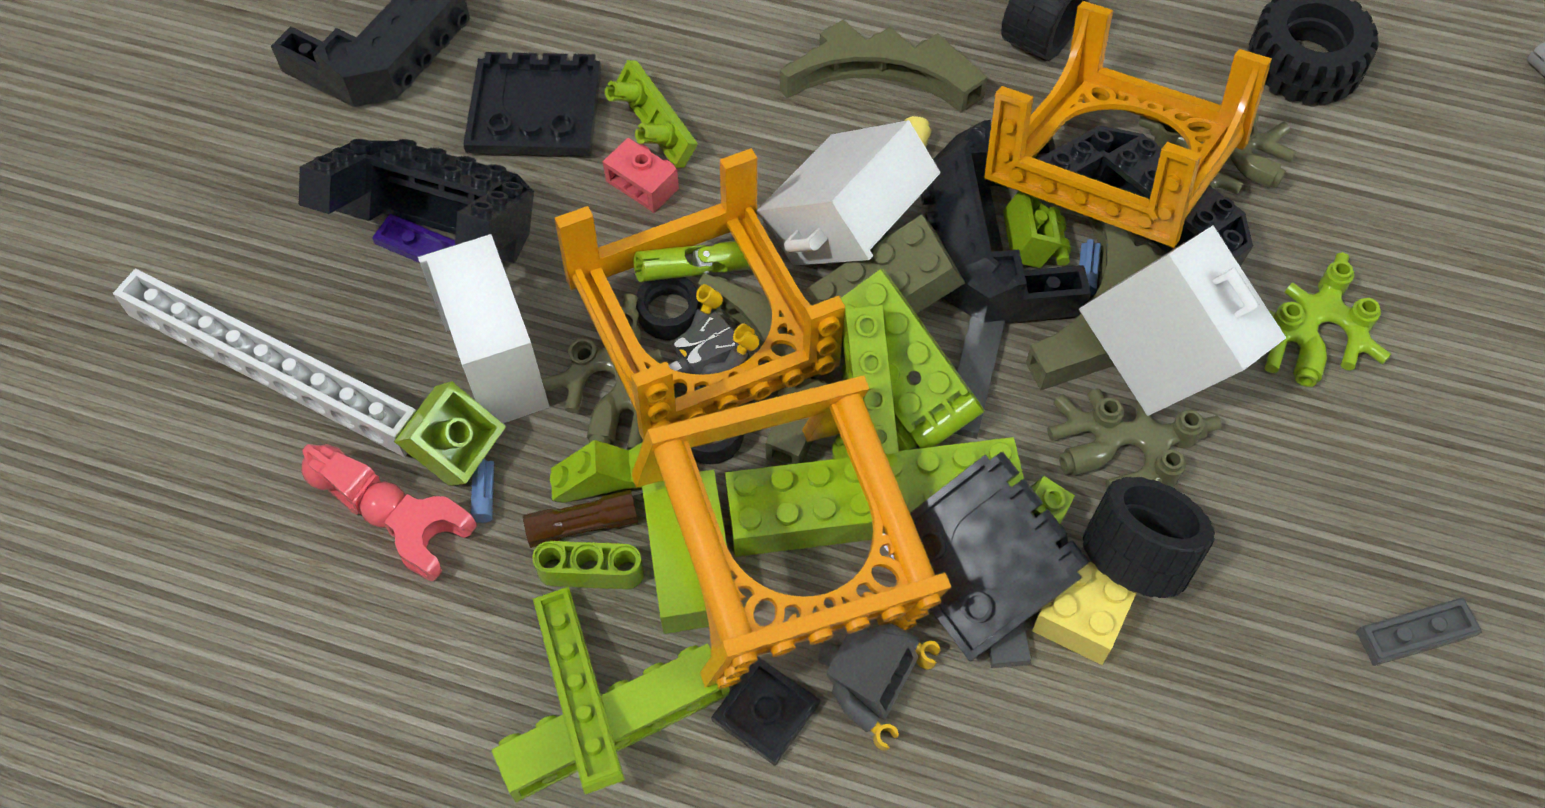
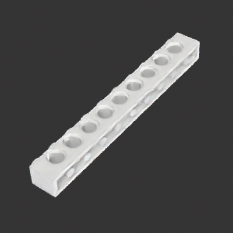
M136 268L113 292L115 298L130 317L403 457L408 454L394 441L415 414L416 409Z

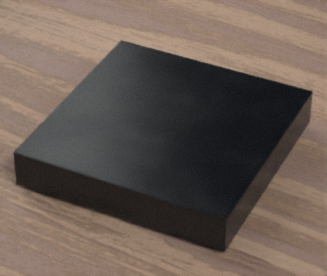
M757 656L758 661L749 666V671L743 674L740 678L741 681L730 691L711 719L712 722L775 766L820 705V699Z

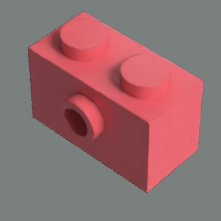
M627 138L603 161L606 182L653 213L679 189L676 167L670 161L662 160L653 154L647 146L638 144L630 138Z

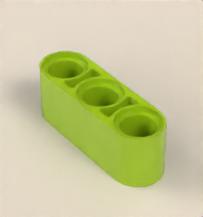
M547 541L538 545L532 555L533 564L539 579L545 585L553 587L632 589L638 586L644 577L641 554L636 547L629 544ZM554 559L560 560L557 566L544 568L546 562ZM587 561L597 562L596 566L592 569H581V566ZM626 562L635 564L634 567L628 571H620L617 569L621 564Z

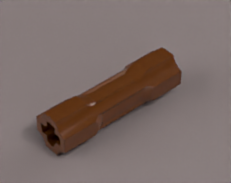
M631 490L606 495L596 501L562 509H546L523 515L526 537L530 548L547 541H559L561 538L601 528L612 529L638 522Z

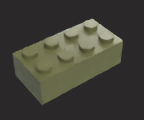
M920 215L876 243L870 249L873 254L870 260L849 261L806 288L814 305L838 295L842 298L878 270L884 269L914 312L918 313L965 284L936 231L926 218ZM842 339V346H841V350H842V351H844L843 339Z

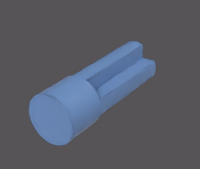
M1087 239V243L1081 244L1079 265H1084L1091 292L1090 296L1095 295L1097 292L1101 243H1094V239Z
M485 458L472 474L471 515L475 522L478 523L490 522L493 519L494 461H486Z

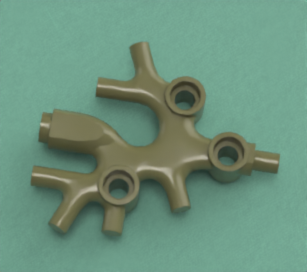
M1256 113L1247 146L1244 150L1235 148L1230 158L1241 174L1249 180L1267 188L1271 186L1277 188L1286 170L1280 168L1282 164L1255 155L1252 150L1258 149L1291 163L1296 151L1277 142L1290 132V127L1286 122H1281L1271 130L1260 133L1255 125L1259 119ZM1141 116L1138 125L1152 131L1151 135L1154 136V141L1159 147L1163 148L1166 142H1170L1189 149L1184 138L1171 126ZM1218 172L1210 186L1214 189L1222 188L1238 195L1243 183Z
M625 294L621 308L639 341L641 330L637 322L639 313L636 311L638 297L634 294ZM579 338L573 341L568 350L572 361L571 366L562 373L541 378L545 392L562 387L567 388L569 392L565 411L578 413L587 379L598 371L611 372L615 376L616 384L614 389L605 395L594 408L588 427L587 438L589 443L597 440L613 444L620 414L622 411L629 409L633 411L634 416L627 450L632 449L643 442L638 429L636 410L606 348L596 347L594 342L587 338ZM659 348L646 351L658 363L663 362ZM674 390L675 398H677L678 392Z
M1093 389L1087 394L1093 406L1091 412H1083L1064 394L1060 395L1053 404L1067 417L1068 421L1048 427L1047 432L1051 441L1082 432H1091L1095 436V441L1066 448L1064 453L1059 455V463L1065 475L1071 473L1072 476H1077L1097 470L1108 463L1121 446L1130 444L1137 446L1144 453V466L1136 472L1107 479L1106 487L1108 488L1114 480L1122 479V477H1144L1173 487L1178 483L1186 468V460L1179 451L1170 448L1173 445L1179 448H1190L1195 445L1198 439L1206 438L1208 432L1221 429L1222 423L1217 415L1203 419L1197 411L1184 410L1177 415L1174 423L1161 424L1153 420L1152 414L1147 416L1138 401L1136 418L1131 422L1121 421L1124 414L1121 403L1115 398H1104L1100 389Z

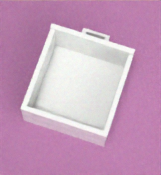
M909 120L831 134L756 211L792 265L870 260L873 257L870 249L936 179L940 171Z
M1214 226L1209 227L1079 308L1147 416L1245 370L1286 339L1284 333Z
M492 235L483 236L418 257L446 332L451 331L475 401L502 423L550 408L531 341Z

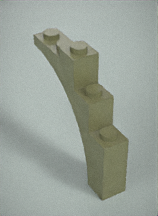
M843 19L820 33V46L812 48L807 54L794 62H789L780 70V92L786 98H789L807 88L829 81L850 78H878L902 82L923 89L943 99L962 113L984 98L988 77L938 33L928 40L921 41L914 48L891 26L866 40Z
M1088 217L1097 242L1101 243V282L1094 298L1160 258L1158 254L1153 252L1149 243L1136 247L1135 239L1130 232ZM1082 313L1075 321L1055 335L1032 344L1026 360V364L1040 391L1115 366Z
M703 273L698 282V288L703 284H707L721 293L723 298L722 304L715 310L723 313L738 325L744 323L753 328L755 335L758 336V347L760 349L769 334L772 322L771 307L766 295H761L752 288H742L734 285L725 278L713 277ZM780 328L778 330L779 334H787V328ZM776 344L771 348L776 355L781 357L795 352L791 346L786 344ZM807 378L795 387H785L777 390V397L827 385V383L820 378ZM809 417L771 427L765 442L766 459L779 465L803 463L813 441H806L802 431Z

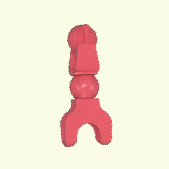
M307 444L302 450L304 459L301 472L304 480L314 488L328 490L355 515L362 514V517L369 524L380 528H387L389 535L395 538V545L404 566L429 581H435L442 572L437 557L427 549L430 539L438 533L447 531L465 538L470 536L477 527L472 515L449 498L433 496L426 499H416L409 494L405 495L396 484L386 481L381 482L369 466L347 457L338 447L329 444Z

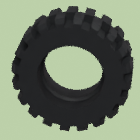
M1271 0L1261 12L1247 51L1272 58L1265 85L1269 87V91L1276 96L1280 94L1285 97L1286 101L1292 103L1296 100L1302 102V105L1311 106L1317 102L1319 105L1331 103L1332 100L1336 102L1346 98L1348 94L1353 93L1358 88L1376 55L1375 53L1379 45L1378 31L1375 23H1372L1371 15L1368 11L1364 12L1362 5L1356 0L1353 2L1350 0ZM1296 40H1305L1316 43L1325 48L1328 52H1318L1308 49L1299 44Z

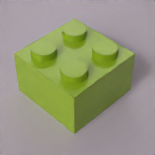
M451 381L433 388L394 442L448 486L467 483L506 426Z

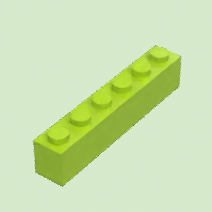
M708 643L701 647L698 645L690 646L678 654V658L666 664L663 662L653 664L643 671L642 676L630 682L628 680L616 682L608 688L607 693L601 695L617 752L727 697L730 693L729 687L718 689L717 684L705 687L700 672L711 658V648ZM563 714L558 717L557 715L547 716L536 723V728L522 735L520 733L508 735L498 743L499 746L491 749L507 789L515 802L578 772Z

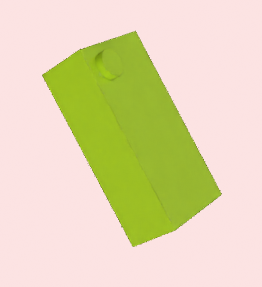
M714 469L699 471L727 546ZM664 481L644 485L642 490L663 633L668 634L709 627L699 580Z

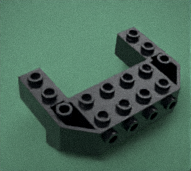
M391 0L357 37L336 28L324 41H321L290 26L271 45V48L283 73L353 107L397 99L413 84V81L419 74L429 67L439 52L448 46L450 40L459 30L467 25L470 15L466 0Z
M984 120L957 134L933 159L940 174L921 194L922 205H927L928 207L925 218L936 231L965 284L945 295L944 299L969 316L973 315L982 322L1005 321L1007 323L1079 316L1081 314L1079 308L1088 303L1091 295L1084 265L1024 270L1019 249L1003 251L990 186L1002 185L984 178L991 120ZM1053 137L1034 157L1035 159L1056 149Z
M1099 125L1038 158V160L1150 199L1162 148L1153 139L1148 138L1144 134ZM1209 185L1185 218L1181 237L1175 248L1209 227L1214 226L1239 266H1241L1253 247L1246 214L1232 200L1224 197ZM1035 197L1048 209L1056 205ZM1152 240L1166 253H1169L1170 251L1175 249L1168 245Z
M353 139L350 143L334 148L333 151L323 156H317L314 160L300 166L298 205L327 214L337 211L367 221L374 219L382 213L386 215L392 214L410 222L455 234V245L491 234L500 259L514 263L530 233L534 191L518 174L506 171V168L501 165H484L477 163L473 157H456L446 154V150L441 148L417 146L415 141L400 139L398 141Z

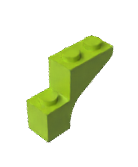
M591 441L551 468L552 501L566 503L616 490L636 488L632 471L643 442L630 450H626L601 441Z

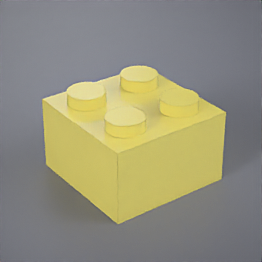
M1089 561L1086 566L1078 571L1083 578L1041 609L1032 632L1103 665L1115 643L1136 593L1111 581L1109 577L1103 575L1097 569L1094 563Z

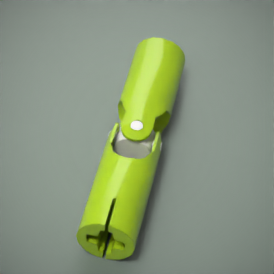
M736 241L720 242L714 246L697 245L637 251L633 261L635 275L639 282L701 275L703 273L707 274L709 272H732L751 269ZM692 254L691 264L687 261L685 255Z

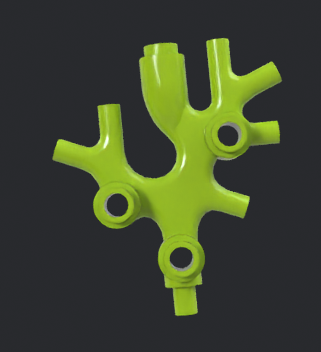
M1343 252L1336 254L1334 262L1328 265L1318 283V293L1309 294L1295 283H1291L1284 293L1296 302L1283 303L1276 312L1269 310L1286 339L1269 351L1265 364L1266 371L1270 373H1277L1279 371L1286 345L1292 341L1300 346V352L1293 372L1295 381L1305 387L1315 386L1322 379L1327 360L1326 346L1318 333L1319 325L1325 322H1331L1340 326L1347 335V344L1341 362V367L1345 370L1351 371L1355 369L1359 353H1367L1382 365L1392 355L1377 344L1369 333L1381 315L1378 302L1372 298H1363L1357 300L1352 307H1348L1342 300V296L1354 279L1353 267L1348 263V254Z

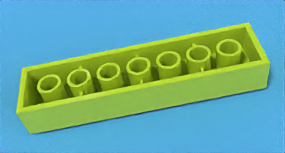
M1014 437L899 451V453L886 454L909 512L916 509L984 455H987L991 460L1000 452L1005 453L1019 471V474L1008 482L1011 487L1024 479ZM849 457L725 472L735 557L872 540L871 512Z

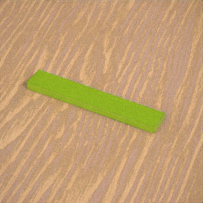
M569 586L533 598L581 786L585 795L625 781Z

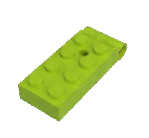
M884 269L878 270L840 298L845 305V309L882 305L894 412L920 448L937 446L985 412L978 399L971 392ZM912 371L920 373L921 381L919 384H914L910 381L909 375Z

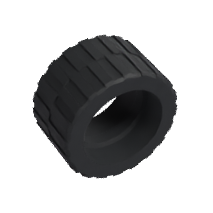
M1009 0L1001 24L1002 38L1045 61H1050L1061 52L1072 37L1078 6L1082 1L1089 2V0Z
M1122 477V479L1114 480L1108 486L1083 533L1082 539L1084 541V550L1088 553V558L1111 581L1127 588L1129 591L1143 594V596L1168 598L1169 596H1178L1186 590L1214 543L1215 530L1203 509L1198 504H1195L1191 498L1180 493L1175 488L1144 477Z

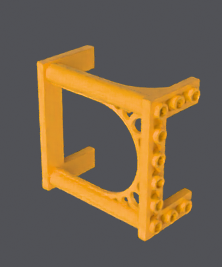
M1082 1L1077 8L1069 59L1054 88L1031 114L1034 96L1001 86L996 91L984 178L1175 248L1180 240L1185 218L1235 148L1244 150L1247 146L1272 58L1239 49L1234 55L1222 104L1219 105L1103 67L1113 10ZM1097 110H1125L1167 124L1184 138L1189 148L1166 142L1161 149L1150 199L1046 163L1034 157L1068 120L1080 114Z
M752 148L720 159V204L598 247L594 217L588 206L554 218L566 281L571 290H578L636 410L638 429L643 441L648 429L735 408L752 400L759 401L767 398L772 392L785 387H795L807 378L818 374H828L840 366L845 305L838 295L811 306L794 282L757 217L758 158ZM731 232L769 301L772 313L769 334L763 345L751 358L730 370L700 375L670 369L667 361L661 364L658 363L641 347L607 277L634 268V255L637 251L694 246ZM786 327L787 334H779L778 330ZM776 344H786L791 346L795 352L781 357L776 355L771 348ZM764 360H769V361H770V362H767V363H765V364L758 365L760 362H762V361H764ZM683 383L687 386L686 394L675 398L674 384ZM706 385V387L695 390L697 386Z
M864 375L647 430L632 471V477L636 488L664 481L697 574L707 611L711 638V658L700 672L705 687L717 684L718 689H723L735 685L741 681L740 676L749 671L748 667L758 661L757 656L771 652L773 657L781 656L795 650V644L809 640L810 645L819 644L833 637L832 632L845 628L847 633H854L870 625L869 621L873 619L877 620L878 625L890 623L903 630H908L917 625L916 620L929 614L928 609L942 602L940 597L951 588L946 572L935 575L866 408L863 398L870 388ZM808 417L809 419L802 429L807 442L840 434L872 517L873 535L871 548L861 570L842 587L817 596L786 595L766 588L756 582L739 567L727 549L691 451L692 447ZM886 545L889 551L888 556L893 555L895 560L887 556H881L880 548ZM884 567L890 570L896 577V586L886 587L876 582L871 573L872 568ZM866 585L872 592H864L859 596L856 589L858 586ZM740 588H746L752 592V596L744 607L741 600H744L745 596L740 592ZM767 600L772 602L775 607V617L769 625L760 626L755 622L754 609L759 602ZM824 600H831L834 607L827 608L824 605ZM795 607L798 609V618L796 614H793L786 622H783L785 608Z

